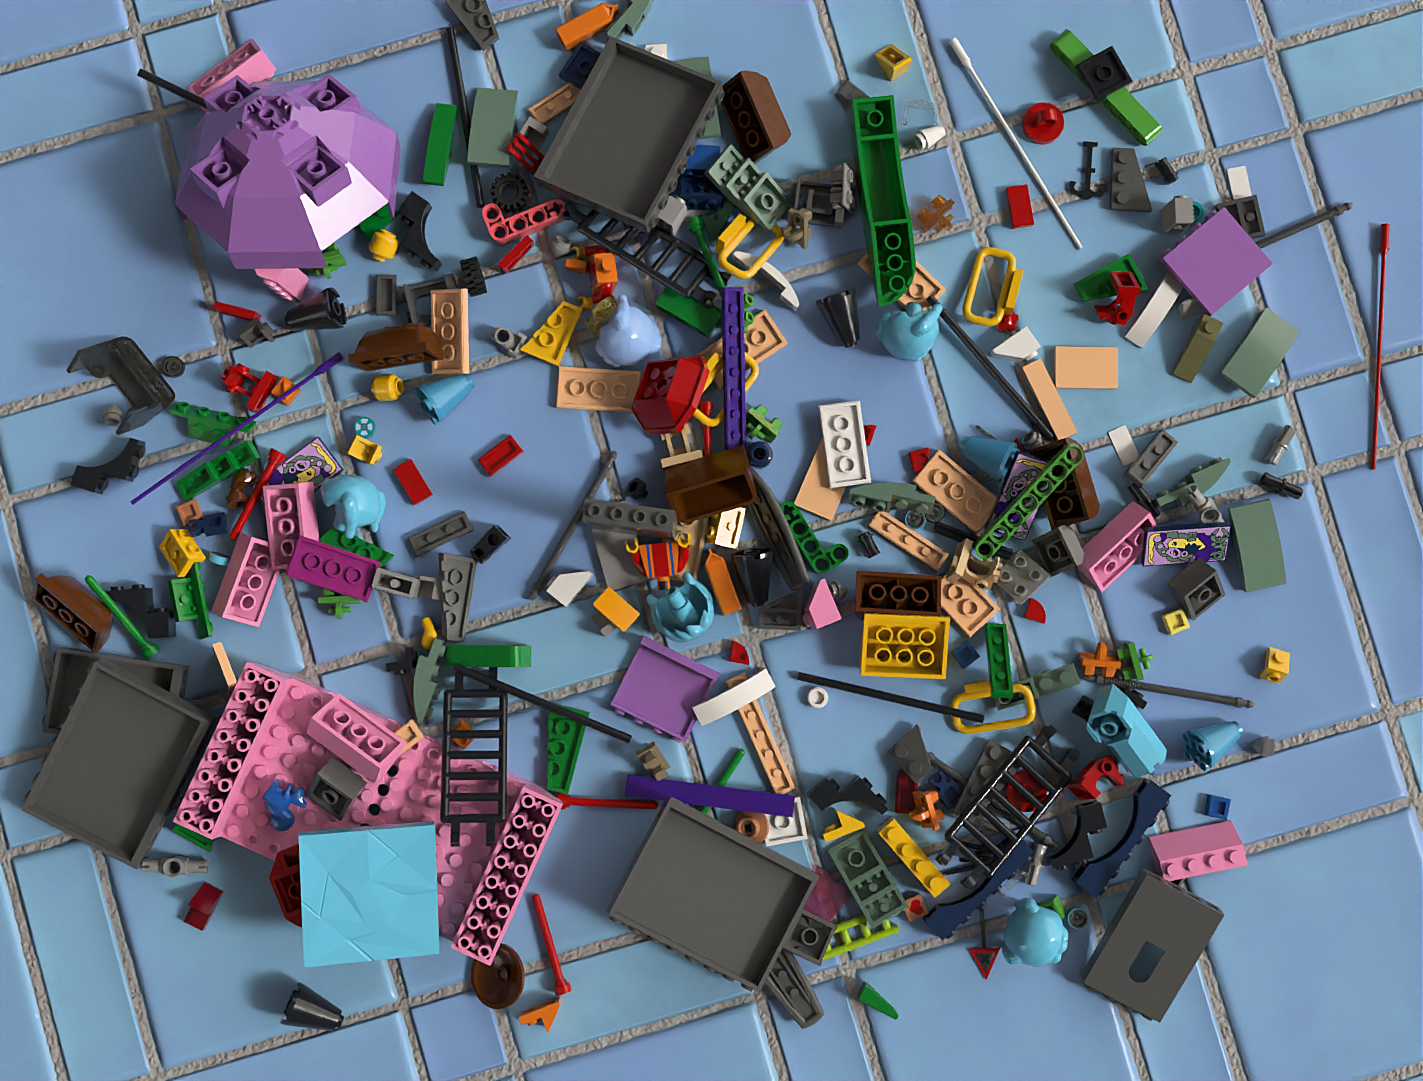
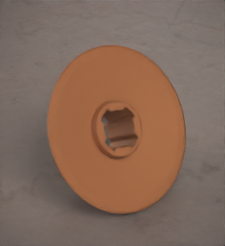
M739 811L734 820V829L762 843L768 836L769 823L766 816L762 813ZM748 824H751L750 831L748 830Z

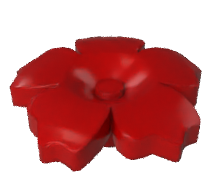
M1014 312L1012 316L1004 314L996 329L999 332H1006L1008 330L1011 333L1015 331L1017 326L1015 322L1019 320L1018 315Z

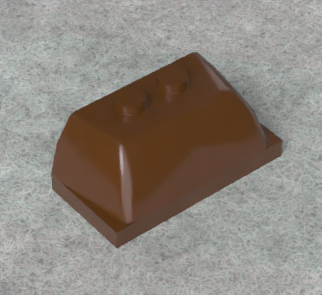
M745 70L740 71L722 86L724 97L720 104L744 159L750 158L756 164L788 141L791 131L767 77L757 72Z
M410 323L366 332L358 342L355 353L348 354V362L367 372L444 359V351L440 339L433 329L421 324Z
M1063 438L1028 450L1029 455L1048 461L1068 443L1078 445L1083 452L1081 462L1043 501L1051 530L1062 525L1070 526L1093 519L1098 514L1100 508L1083 448L1076 440L1071 438ZM1070 449L1066 456L1068 459H1073L1077 456L1078 452L1076 449ZM1057 465L1054 475L1062 472L1063 467L1061 465Z
M857 571L855 615L862 621L864 613L941 616V576Z
M41 573L35 577L31 600L94 653L98 652L110 637L113 624L112 612L100 599L71 576L55 575L46 577Z

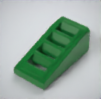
M864 981L857 993L859 1001L896 1020L899 1015L895 1008L867 982Z

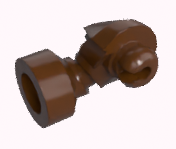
M243 468L233 476L230 486L232 489L225 498L228 509L239 510L245 507L248 498L246 493L241 490L249 483L256 482L255 472H249L248 468Z

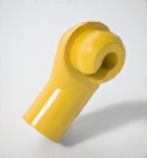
M427 617L421 620L424 629L421 644L423 648L431 650L433 641L437 638V633L431 618Z

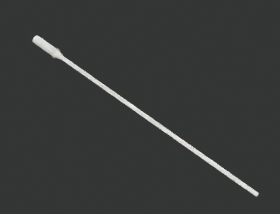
M954 38L949 43L960 59L961 65H964L970 71L1079 249L1083 248L973 70L970 58H968L957 38Z

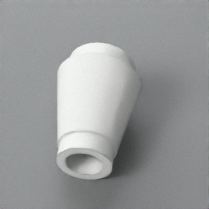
M942 125L917 131V134L913 137L916 147L919 150H927L945 136V129Z

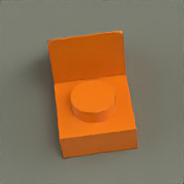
M561 997L522 1011L518 1017L521 1025L527 1023L530 1026L540 1021L539 1018H542L548 1033L562 1002Z

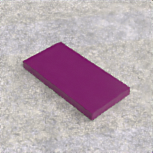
M299 535L285 576L367 603L372 591L376 570L380 567L381 562Z

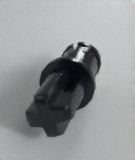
M1267 472L1261 477L1260 484L1276 490L1277 494L1283 493L1294 499H1300L1303 494L1302 488L1287 482L1285 478L1280 479Z
M1134 483L1127 487L1138 502L1137 504H1140L1149 511L1153 519L1160 515V511L1150 499L1151 494L1148 495L1143 487L1139 488Z

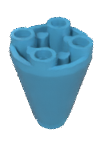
M457 374L419 385L413 389V392L417 399L421 400L419 407L424 414L429 413L430 420L436 425L443 421L475 386L468 374Z
M965 436L959 447V451L963 453V456L998 482H1001L1002 479L1005 480L1016 451H1020L1014 442L975 436Z
M1227 721L1188 730L1182 734L1185 746L1184 756L1189 761L1193 760L1201 770L1207 771L1243 735L1242 727L1236 721Z

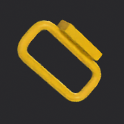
M739 214L717 240L714 252L719 254L718 263L720 267L739 279L753 277L783 242V230L779 225L775 224L771 229L776 234L775 239L747 271H742L728 263L726 258L757 223L751 218L746 222L747 217Z
M986 247L977 253L962 307V313L967 321L991 327L997 325L1002 320L1004 314L1012 316L1024 270L1015 269L1016 260L1011 252L994 247ZM988 255L1004 258L1008 262L996 313L993 318H984L971 313V305L983 259Z
M714 352L706 360L710 372L703 392L722 370L723 355L720 356ZM745 352V363L751 369L749 376L745 379L746 393L758 377L759 367L757 362ZM724 407L713 419L708 418L698 409H696L693 416L702 424L708 427H715L724 421Z
M989 679L966 683L964 685L965 692L956 695L951 700L950 707L958 709V705L962 701L991 697ZM1013 684V693L1020 692L1025 698L1027 714L1022 718L965 726L961 723L960 718L951 716L953 725L958 732L963 734H975L1025 726L1031 723L1036 715L1033 695L1026 686Z

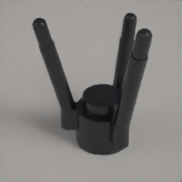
M961 841L966 847L977 849L978 851H974V854L987 866L993 863L994 854L986 849L984 845ZM966 857L959 858L960 862H970ZM974 865L944 871L943 875L970 871Z

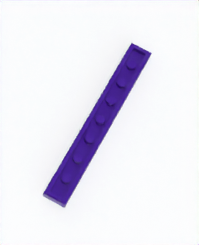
M722 287L724 450L744 445L746 450L744 287Z
M627 775L624 795L664 801L667 795H670L685 804L793 817L795 796L666 779L657 781L656 778Z

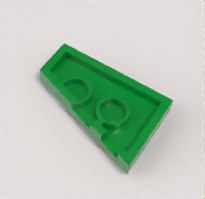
M1129 253L1073 284L1082 302L1118 295L1109 279L1111 271L1132 272L1140 286V292L1149 290Z

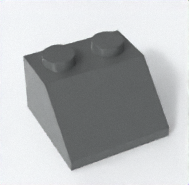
M1200 557L1167 583L1172 596L1193 621L1225 596L1217 570Z
M332 757L317 773L306 796L341 821L361 795L367 782L360 775L348 769L342 762Z

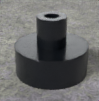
M634 478L627 487V496L634 500H638L641 497L646 498L648 495L646 482L639 478Z

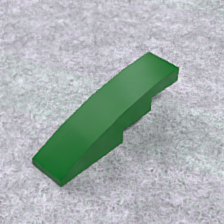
M436 103L427 147L423 184L444 186L451 158L457 105Z
M246 440L231 451H225L211 462H205L175 484L184 500L188 501L235 475L261 457L252 441Z

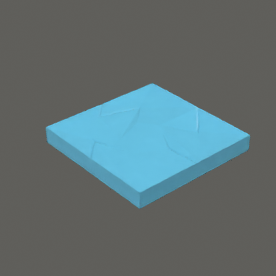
M434 821L299 832L304 968L439 954Z

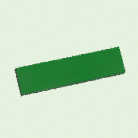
M985 623L984 631L991 698H1013L1006 624Z

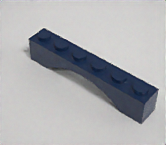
M1145 778L1133 794L1132 817L1122 839L1103 856L1082 864L1071 880L1095 898L1098 895L1101 896L1106 891L1109 880L1118 875L1119 867L1123 861L1126 862L1131 857V850L1134 846L1142 842L1145 837L1144 832L1148 827L1150 828L1155 824L1158 813L1169 805V798L1172 795L1152 780Z
M1005 837L997 847L1003 850L1010 841ZM1022 840L993 877H987L977 889L959 900L937 903L929 911V914L923 916L922 919L942 941L945 938L949 939L956 932L955 928L960 923L965 924L971 918L970 914L975 909L978 910L987 902L985 899L990 894H996L1002 888L1001 884L1006 879L1010 880L1016 875L1018 867L1026 865L1032 859L1031 855L1034 851Z

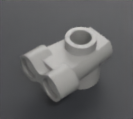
M497 325L491 339L508 350L507 354L516 358L528 336L521 332L518 334L507 328ZM500 334H506L507 340L501 341L499 339Z

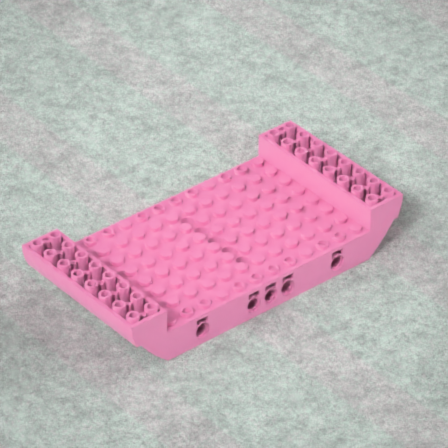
M247 662L173 822L212 840L221 836L275 861L276 855L280 850L299 844V832L360 827L364 823L369 826L434 821L437 854L439 936L452 941V949L491 966L563 802L530 780L507 771L506 821L495 823V846H486V823H460V847H451V823H442L440 821L441 740L422 732L424 738L398 756L394 761L393 765L398 768L396 776H390L386 772L376 783H373L307 734L311 717L331 701L337 693L301 677L258 663ZM348 699L392 732H395L404 725L399 721ZM451 745V751H463ZM332 757L342 762L348 769L360 775L367 782L361 795L341 821L306 796L317 773ZM483 759L450 760V772L498 771V766ZM276 778L279 780L278 786L283 789L292 783L291 792L295 788L301 787L304 790V800L307 803L305 808L293 803L288 807L294 814L295 822L286 831H277L270 825L269 817L271 814L266 810L264 800L262 799ZM450 780V793L498 792V780ZM380 784L388 786L389 792L386 796L379 794L378 787ZM498 801L449 802V814H498ZM371 804L379 806L380 812L378 815L374 816L369 812Z

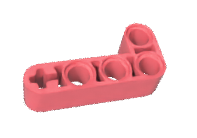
M553 199L504 219L500 208L491 203L484 206L482 216L493 241L499 246H504L522 239L526 235H532L563 222L565 219L561 215L566 210L564 209L566 204L561 199ZM558 207L561 211V213L557 214V212L555 211V209ZM547 211H549L550 218H548ZM491 212L498 213L494 219H489L488 215ZM535 216H544L541 222L534 221ZM517 223L525 224L522 230L514 229ZM500 230L506 232L502 238L495 237L496 233Z

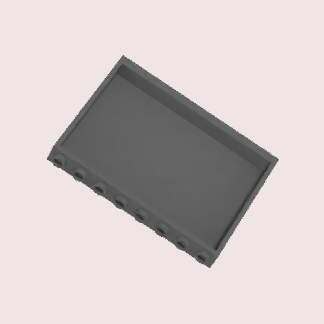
M610 36L534 175L537 185L649 233L651 228L656 226L661 209H665L670 192L675 190L680 173H684L689 156H693L698 139L704 136L708 120L711 121L714 117L717 103H721L723 100L722 82Z
M102 658L95 662L93 661L88 667L87 673L89 674L86 680L82 681L78 687V697L71 702L69 706L70 713L59 726L61 731L50 744L52 749L42 760L41 765L43 767L32 781L34 786L23 799L25 804L22 811L137 869L142 865L143 860L147 859L218 717Z
M667 795L606 911L610 915L609 919L617 924L624 922L629 925L628 929L637 934H640V932L647 934V938L652 942L658 944L661 941L667 944L666 948L674 953L680 951L686 954L685 958L691 962L696 963L698 960L704 963L703 967L713 973L716 970L723 973L722 977L728 981L734 982V980L741 982L740 986L750 992L753 989L760 992L819 875L682 801Z

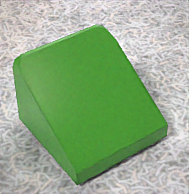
M1058 895L1037 904L1038 906L1055 911L1061 920L1066 915Z

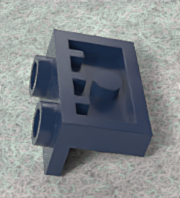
M682 176L680 198L686 202L685 205L688 210H721L722 192L707 177Z

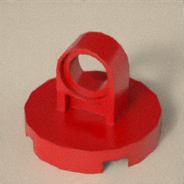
M1041 102L1034 104L1023 117L1022 128L1025 136H1028L1035 144L1046 145L1052 143L1060 136L1064 129L1062 112L1051 103Z

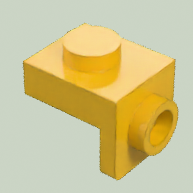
M355 434L346 453L373 466L382 456V447Z
M1269 647L1266 650L1265 668L1260 672L1259 677L1272 683H1280L1289 673L1290 653Z

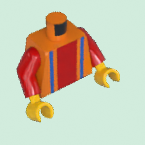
M601 245L574 246L571 248V250L577 251V255L572 258L584 259L587 256L592 295L591 297H578L577 300L583 302L579 306L582 309L589 310L593 304H598L611 298L618 282L615 255L608 253V250Z
M679 533L678 540L673 542L638 546V540L634 538L635 544L630 546L627 540L625 541L626 549L630 554L633 565L641 575L647 576L648 579L657 578L658 591L668 590L670 588L669 577L678 576V573L683 571L689 559L691 539L689 533L686 540L680 537L681 533Z

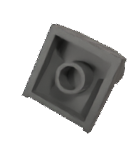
M1062 525L1031 540L1047 573L1051 575L1049 578L1084 562V551L1073 529L1069 526Z
M802 909L783 949L821 966L825 952L838 926Z

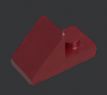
M204 882L189 902L188 906H190V909L183 922L201 931L205 930L224 891Z

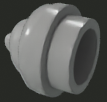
M557 235L556 238L552 239L551 246L555 257H561L570 252L571 241L568 238Z
M112 404L103 410V422L109 426H119L124 420V413L116 404Z
M1032 430L1027 432L1021 441L1027 451L1043 446L1041 434Z
M838 581L828 584L834 602H839L846 596L848 589Z
M1269 736L1261 737L1260 740L1252 744V747L1262 757L1273 756L1275 739H1269Z

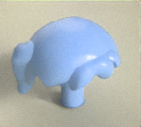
M620 295L609 323L600 329L599 340L596 342L597 353L604 357V361L607 364H612L613 367L636 365L645 360L649 355L658 352L661 348L662 339L654 317L650 314L646 315L636 307L629 306L627 297Z

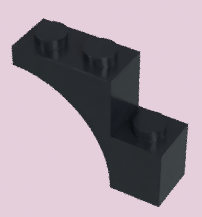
M411 191L398 209L399 214L402 216L401 220L411 227L400 242L404 247L403 252L411 258L416 256L421 259L420 263L427 269L434 268L438 271L442 263L430 252L425 238L426 221L432 206L428 201Z
M130 438L125 449L112 461L95 467L77 465L71 485L103 494V491L107 489L109 484V475L133 482V479L137 477L139 472L138 464L140 458H143L146 451V442Z
M145 584L131 585L132 589L124 590V586L110 587L111 591H105L112 600L130 606L139 614L146 626L148 638L177 637L174 613L167 611V608L154 609L152 588H145Z
M857 776L840 792L838 791L840 786L833 778L828 780L824 777L807 792V795L821 811L842 801L863 802L875 808L882 815L888 810L885 806L887 801L880 793L874 794L871 790L873 785L866 777L861 779Z
M1094 800L1075 806L1077 822L1074 833L1064 848L1046 857L1048 866L1056 870H1063L1068 868L1069 864L1076 863V865L1088 863V859L1094 858L1087 833L1089 832L1090 835L1102 832L1103 828H1107L1101 802Z

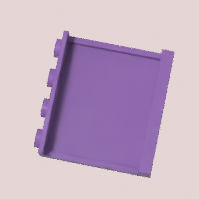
M1225 207L1219 212L1216 209L1205 217L1208 220L1203 225L1201 222L1195 225L1190 230L1192 234L1189 237L1183 235L1175 242L1177 247L1173 250L1170 247L1159 255L1162 259L1156 263L1158 266L1163 263L1186 291L1195 298L1198 305L1203 309L1199 313L1200 316L1204 314L1208 316L1213 315L1273 264Z
M644 636L610 705L614 706L613 710L622 715L626 712L633 716L632 720L642 725L644 722L651 724L650 729L660 734L663 731L671 734L669 738L678 743H681L682 740L686 742L697 720L692 707L708 698L720 673Z

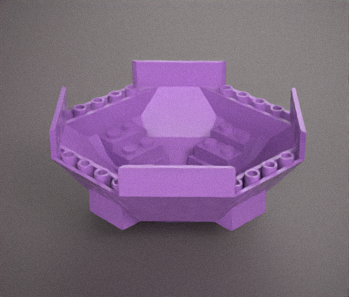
M327 74L319 81L252 82L251 84H248L239 75H236L203 97L208 113L201 118L187 136L174 205L182 221L187 219L188 216L228 253L235 269L327 268L321 251L387 204L389 214L394 219L401 155L397 132L361 104L355 94L330 74Z

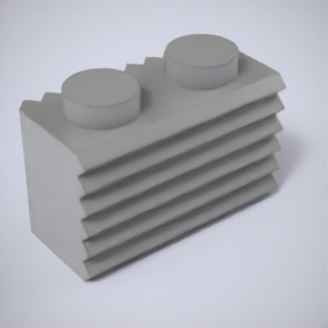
M1186 195L1174 196L1161 209L1163 234H1180L1195 221L1193 219L1195 217L1193 215V198H1187Z
M668 196V203L665 209H661L658 215V226L675 236L687 218L686 202L678 196Z
M377 568L372 588L405 598L416 599L422 580Z

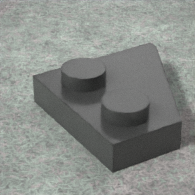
M1257 194L1215 205V209L1218 212L1225 207L1251 239L1265 236Z
M798 590L760 607L758 629L801 631L802 590Z
M917 724L887 751L915 783H918L932 770L927 749L921 735V729Z

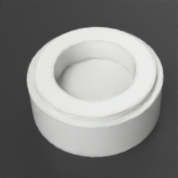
M814 687L809 690L807 701L814 708H822L828 702V694L823 688Z

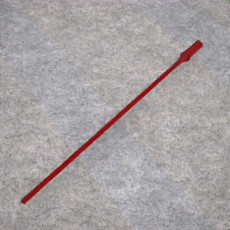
M1387 223L1381 224L1379 248L1382 258L1371 470H1376L1385 268L1386 256L1390 250V224Z

